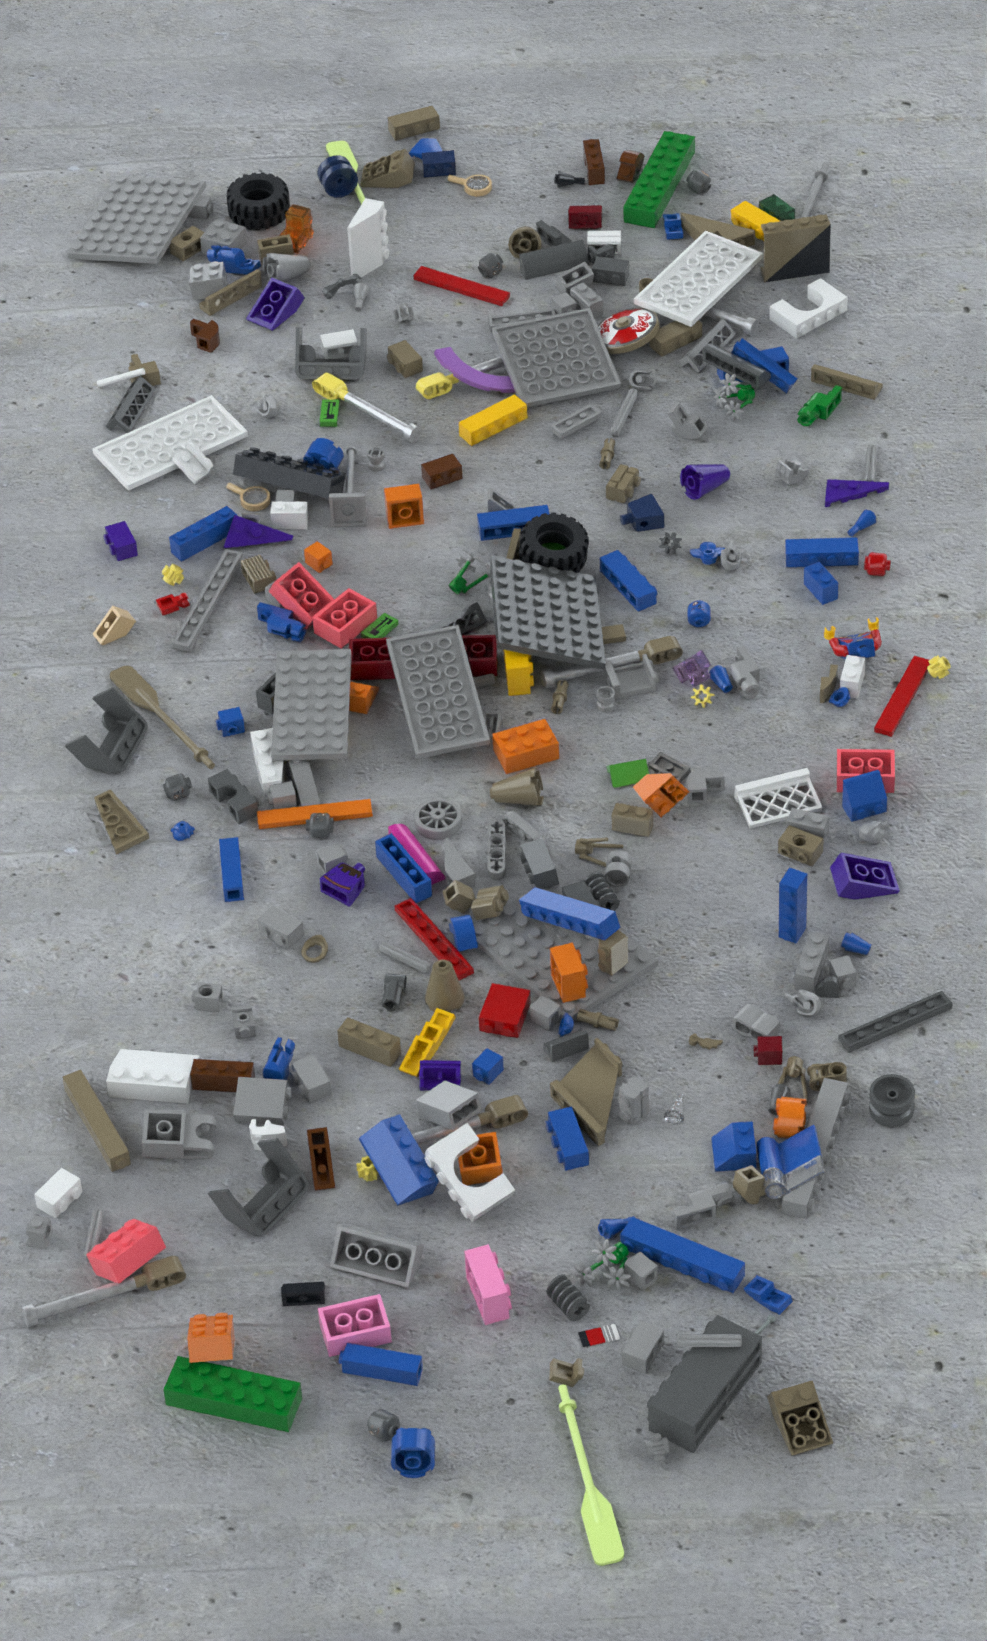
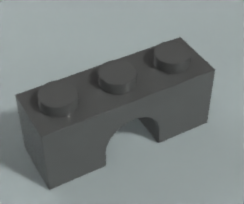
M226 769L208 778L209 792L218 802L229 799V814L238 824L257 816L259 806L257 798L249 793L245 785H241L235 774L232 775Z

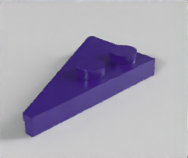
M827 479L825 507H830L831 503L836 501L845 503L849 500L867 497V493L876 491L877 494L889 490V482Z
M234 515L223 548L285 542L292 540L294 536Z

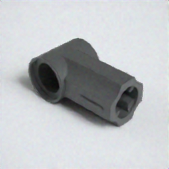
M386 973L382 1007L386 1008L387 1011H395V1009L399 1008L402 993H405L406 975Z

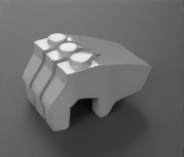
M786 459L785 464L782 461H778L775 475L788 485H793L808 476L809 469L801 467V463L798 461Z

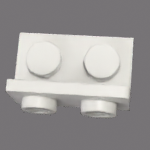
M192 441L187 444L185 449L172 458L174 463L194 485L209 476L213 468L211 460L205 457L200 448L194 445Z

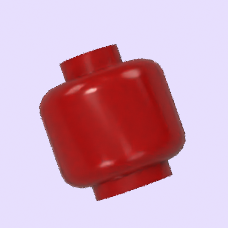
M871 552L868 556H865L864 570H867L868 575L884 576L886 571H890L891 560H887L885 553Z

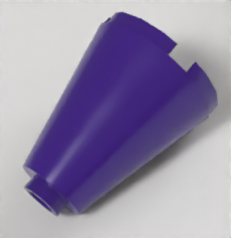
M689 464L682 468L680 474L681 486H685L686 489L684 493L693 500L703 497L727 482L730 478V470L724 464Z

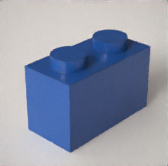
M820 562L804 568V585L822 605L838 599V582Z

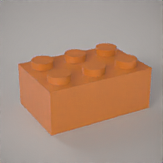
M546 719L492 734L493 750L506 774L559 759V742Z
M217 1313L215 1316L198 1314L190 1318L187 1337L189 1363L233 1360L235 1343L233 1315H228V1313Z

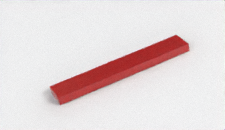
M421 266L413 275L416 281L499 306H503L510 297V292Z
M918 656L912 658L877 721L874 732L890 737L893 736L928 672L927 667L931 665L928 662L929 659Z
M412 898L394 906L397 914L438 960L451 962L459 981L474 974V968Z

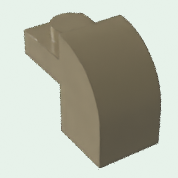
M138 354L131 355V362L128 367L129 372L144 368L145 375H141V377L152 386L161 384L159 369L155 361L141 364ZM138 377L130 378V381L133 383Z
M752 1165L736 1170L733 1179L734 1190L750 1204H758L761 1196L776 1192L777 1184L766 1183L764 1181L765 1177Z

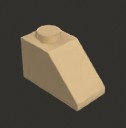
M112 605L93 632V635L101 645L108 644L126 636L136 620L128 611Z

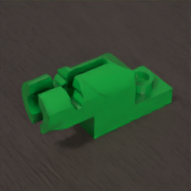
M835 385L827 395L819 392L814 393L797 414L799 415L797 418L798 423L803 426H810L818 418L827 420L842 401V387Z

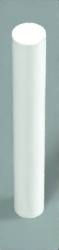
M141 368L97 381V385L102 387L145 375V370Z

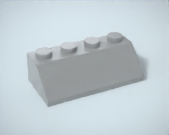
M343 1224L339 1225L329 1267L410 1287L421 1262L424 1244Z

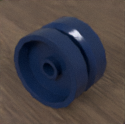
M341 155L328 157L318 167V179L329 196L342 198L349 195L356 188L358 183L357 173L346 157Z

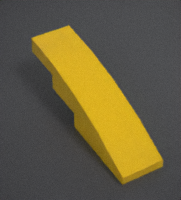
M436 1008L430 1022L426 1021L420 1035L415 1036L399 1067V1071L415 1077L419 1076L420 1060H431L456 1018L453 1013Z

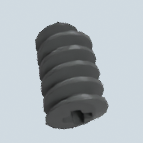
M600 872L590 874L584 882L587 887H591L594 899L599 901L601 907L615 911L620 901L617 899L612 888H610L603 874Z
M565 1274L558 1275L549 1283L546 1291L547 1295L557 1304L558 1308L561 1309L569 1320L578 1321L587 1314L590 1309L587 1299L582 1296L580 1291H577L575 1285H572L570 1280H567Z

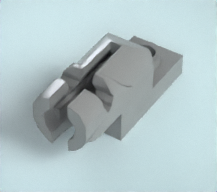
M741 646L737 648L736 663L731 665V678L741 691L743 697L750 700L760 693L758 689L760 688L758 684L760 681V669L746 648Z
M724 1181L717 1183L716 1189L707 1186L704 1189L687 1194L688 1206L674 1210L676 1230L716 1219V1208L732 1202V1193L728 1183Z

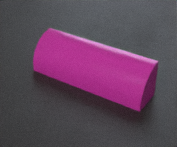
M393 824L388 826V835L391 833L431 879V885L445 880L444 874L406 825Z

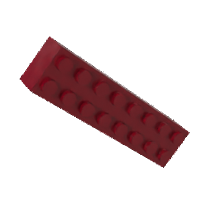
M496 635L462 636L472 676L478 677L491 673L494 676H498ZM388 638L349 639V649H351V680L396 679L386 644V639Z

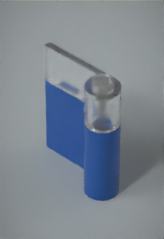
M814 1124L779 1144L771 1137H763L756 1144L761 1174L765 1177L763 1182L764 1191L770 1199L782 1198L825 1174L817 1130Z

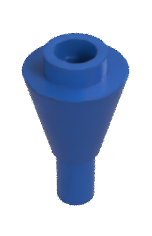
M865 509L855 525L847 531L848 535L852 537L858 531L876 524L875 513Z
M631 1217L625 1219H601L598 1231L605 1239H609L622 1231Z

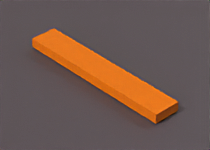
M371 799L257 811L259 829L306 824V819H310L312 813H328L334 821L373 817Z

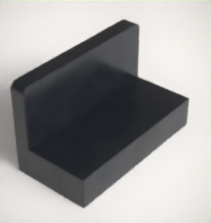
M321 1281L283 1284L281 1287L283 1307L325 1304V1283Z

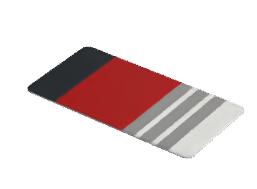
M615 1324L578 1332L583 1347L620 1339Z

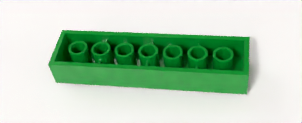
M671 131L663 132L623 206L624 223L650 228L656 227L695 154V136Z

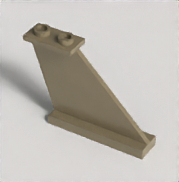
M596 1038L594 1039L595 1045L560 1082L556 1079L550 1083V1096L562 1109L572 1107L579 1127L597 1146L605 1143V1134L617 1076H622L623 1064L619 1056H615L606 1043L603 1044Z

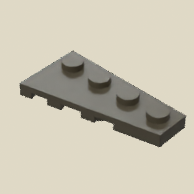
M111 789L94 797L96 807L116 855L149 839V833Z

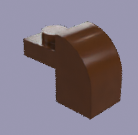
M627 149L624 150L619 160L621 164L616 179L633 183L636 171H641L645 157L644 154Z
M194 318L190 321L191 335L196 337L197 348L212 353L220 344L218 324L213 320L208 324Z

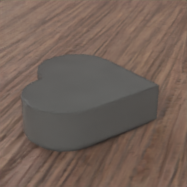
M828 976L823 982L817 983L816 994L819 997L839 998L838 979L834 976Z

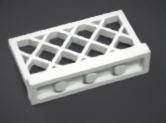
M808 768L735 786L734 798L741 807L749 829L787 820L791 812L786 810L788 804L798 807L797 809L813 813L822 811V805L809 778ZM807 785L809 789L807 793L797 790L799 787ZM787 790L791 792L789 798H787L785 796L780 795V792ZM794 794L803 797L801 803L792 800ZM765 795H770L773 797L771 802L765 801L761 798ZM751 799L755 801L753 807L746 805L744 801ZM776 799L786 802L783 808L774 804ZM808 799L814 802L816 806L808 807L804 803ZM758 803L767 806L765 812L755 809ZM772 808L780 813L777 816H772L768 812ZM752 813H755L762 817L760 820L752 822L750 816Z

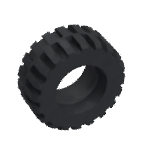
M261 172V174H246L242 178H237L227 189L226 197L229 217L235 224L244 226L246 229L260 230L263 228L269 229L271 226L275 227L278 223H282L289 214V190L287 184L278 176L275 177L273 174H266L264 172Z
M541 514L540 517L536 516L531 521L529 520L525 527L522 528L519 558L522 562L536 563L544 567H555L563 571L570 570L578 573L583 569L587 560L588 533L579 521L576 522V519L573 517H566V514ZM546 543H557L565 546L566 548L562 550H550L543 547L542 545Z

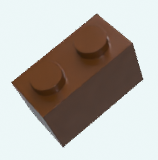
M453 453L421 464L422 478L430 489L463 479L462 465Z

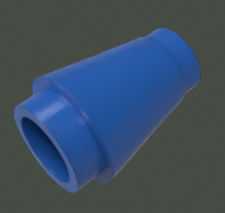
M721 665L713 667L709 672L710 679L724 693L731 691L733 686L726 668Z
M847 932L841 944L845 951L868 955L872 944L854 933L850 934Z

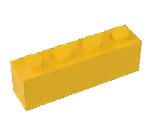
M743 201L731 209L732 223L736 226L754 230L755 237L764 241V233L761 224L780 221L747 201Z
M514 394L458 422L459 436L469 445L473 446L527 419V404Z

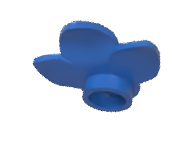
M703 542L700 544V548L690 549V554L695 558H700L703 564L710 565L716 563L718 556H721V550L725 548L716 547L713 542Z

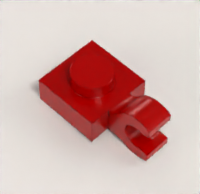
M181 593L176 597L170 594L156 599V605L162 616L178 611L179 606L186 608L190 606V603L187 600L189 598L186 593Z

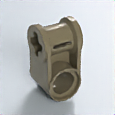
M842 1062L812 1064L807 1069V1073L810 1076L809 1086L814 1091H820L824 1078L847 1082V1067Z

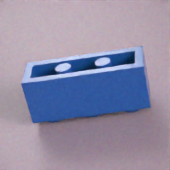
M572 1107L548 1112V1121H545L547 1132L552 1133L551 1142L553 1148L558 1150V1162L563 1163L565 1171L588 1166L589 1151Z

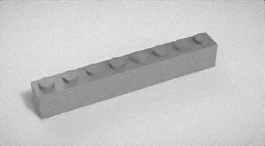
M828 1078L823 1080L808 1127L813 1124L816 1127L822 1158L817 1160V1166L808 1171L803 1168L791 1175L782 1200V1214L807 1219L809 1211L814 1209L815 1199L813 1198L814 1195L818 1196L819 1180L824 1179V1165L829 1164L831 1155L829 1151L834 1149L836 1141L834 1136L839 1134L841 1126L839 1121L840 1118L844 1119L846 1107L844 1106L845 1103L849 1104L851 1092L848 1091L847 1082Z

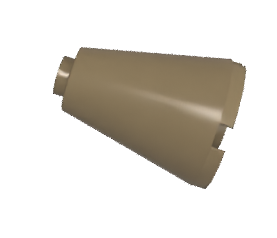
M531 768L493 783L492 788H490L491 799L498 803L541 806L544 796H540L541 790H543L540 772L536 771L537 768Z
M438 960L433 964L425 993V1003L433 1012H435L436 1008L451 1013V1010L461 1008L465 996L451 962Z

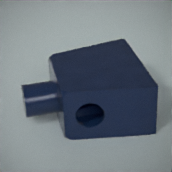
M653 494L629 502L627 504V514L620 515L621 524H632L637 532L665 528L664 513Z

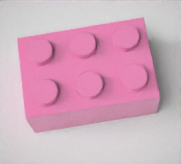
M489 1244L464 1251L466 1278L484 1324L488 1325L509 1319V1310L512 1309L509 1298L511 1291L508 1283L504 1284V1273L502 1268L497 1266L498 1258L496 1253L491 1251Z
M380 1294L318 1308L319 1324L329 1357L340 1355V1352L345 1350L347 1343L368 1347L392 1343L390 1324Z

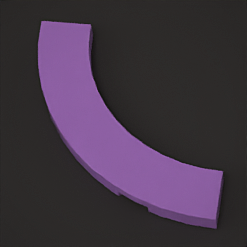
M451 347L434 351V355L440 364L452 372L453 376L460 381L485 391L495 390L501 391V393H516L509 376H496L480 372L464 363Z

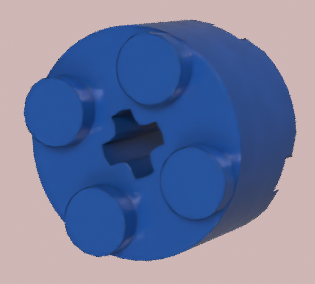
M317 438L311 443L303 460L308 461V464L312 465L315 463L322 464L324 468L328 469L331 467L338 468L344 458V454L339 446L336 448L333 445V441L326 438Z
M399 1428L396 1431L391 1443V1466L394 1471L397 1469L400 1471V1475L407 1478H419L425 1476V1472L434 1469L435 1439L429 1429Z

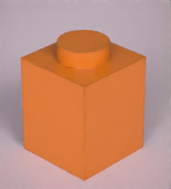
M318 541L304 549L305 563L318 573L333 565L332 551Z

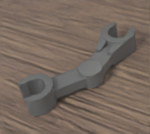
M353 274L350 278H339L335 284L325 287L322 292L327 299H331L340 287L349 284L355 285L359 283L356 280L362 278L358 274Z

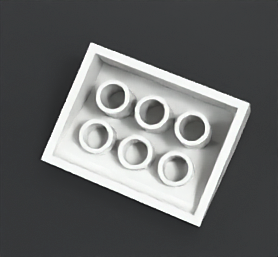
M365 198L347 227L351 276L358 274L362 278L380 267L385 259L389 257V249L387 248L389 238L386 234L388 224L385 220L387 210L384 207L383 201Z
M120 1049L110 1066L107 1076L108 1096L188 1104L192 1091L190 1073L193 1059H200V1056Z

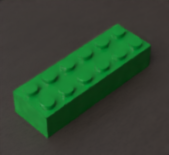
M177 1356L163 1389L167 1406L285 1432L290 1431L302 1401L301 1382L209 1362L189 1363V1358Z

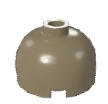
M527 226L514 230L508 243L511 254L519 259V254L540 250L542 245L538 232L532 227Z

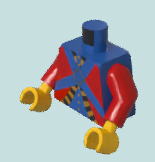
M877 617L874 623L870 622L868 618V629L871 632L836 638L834 626H831L830 631L826 627L824 629V638L829 640L834 654L846 659L847 655L865 658L874 657L875 651L882 645L880 631L878 630L879 619Z

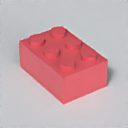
M300 562L278 578L269 589L272 596L285 609L293 611V618L296 621L306 624L304 627L306 630L313 625L312 617L334 600Z
M348 588L312 617L314 634L342 649L349 643V639H354L377 619L376 603Z
M837 749V792H843L844 779L879 770L885 792L894 793L895 750Z
M132 1219L127 1221L118 1231L111 1233L101 1244L95 1245L86 1255L96 1275L119 1284L164 1250L166 1246L157 1227Z

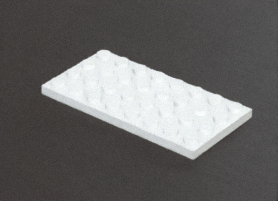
M705 231L634 298V304L692 327L763 258V253Z
M211 395L93 448V454L129 491L178 469L179 467L172 458L185 449L190 441L197 445L204 456L248 437V431Z

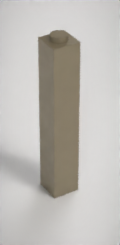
M80 1069L62 1076L65 1092L110 1170L114 1172L131 1165L127 1147L82 1070Z

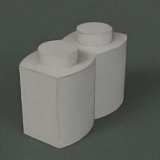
M746 1004L733 1018L732 1028L739 1034L750 1037L757 1043V1036H775L779 1032L780 1021L774 1015L763 1013L757 1006Z

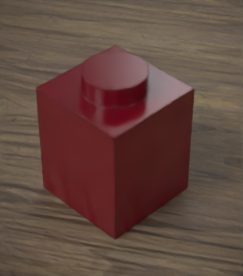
M757 1036V1045H753L754 1057H758V1065H782V1036Z

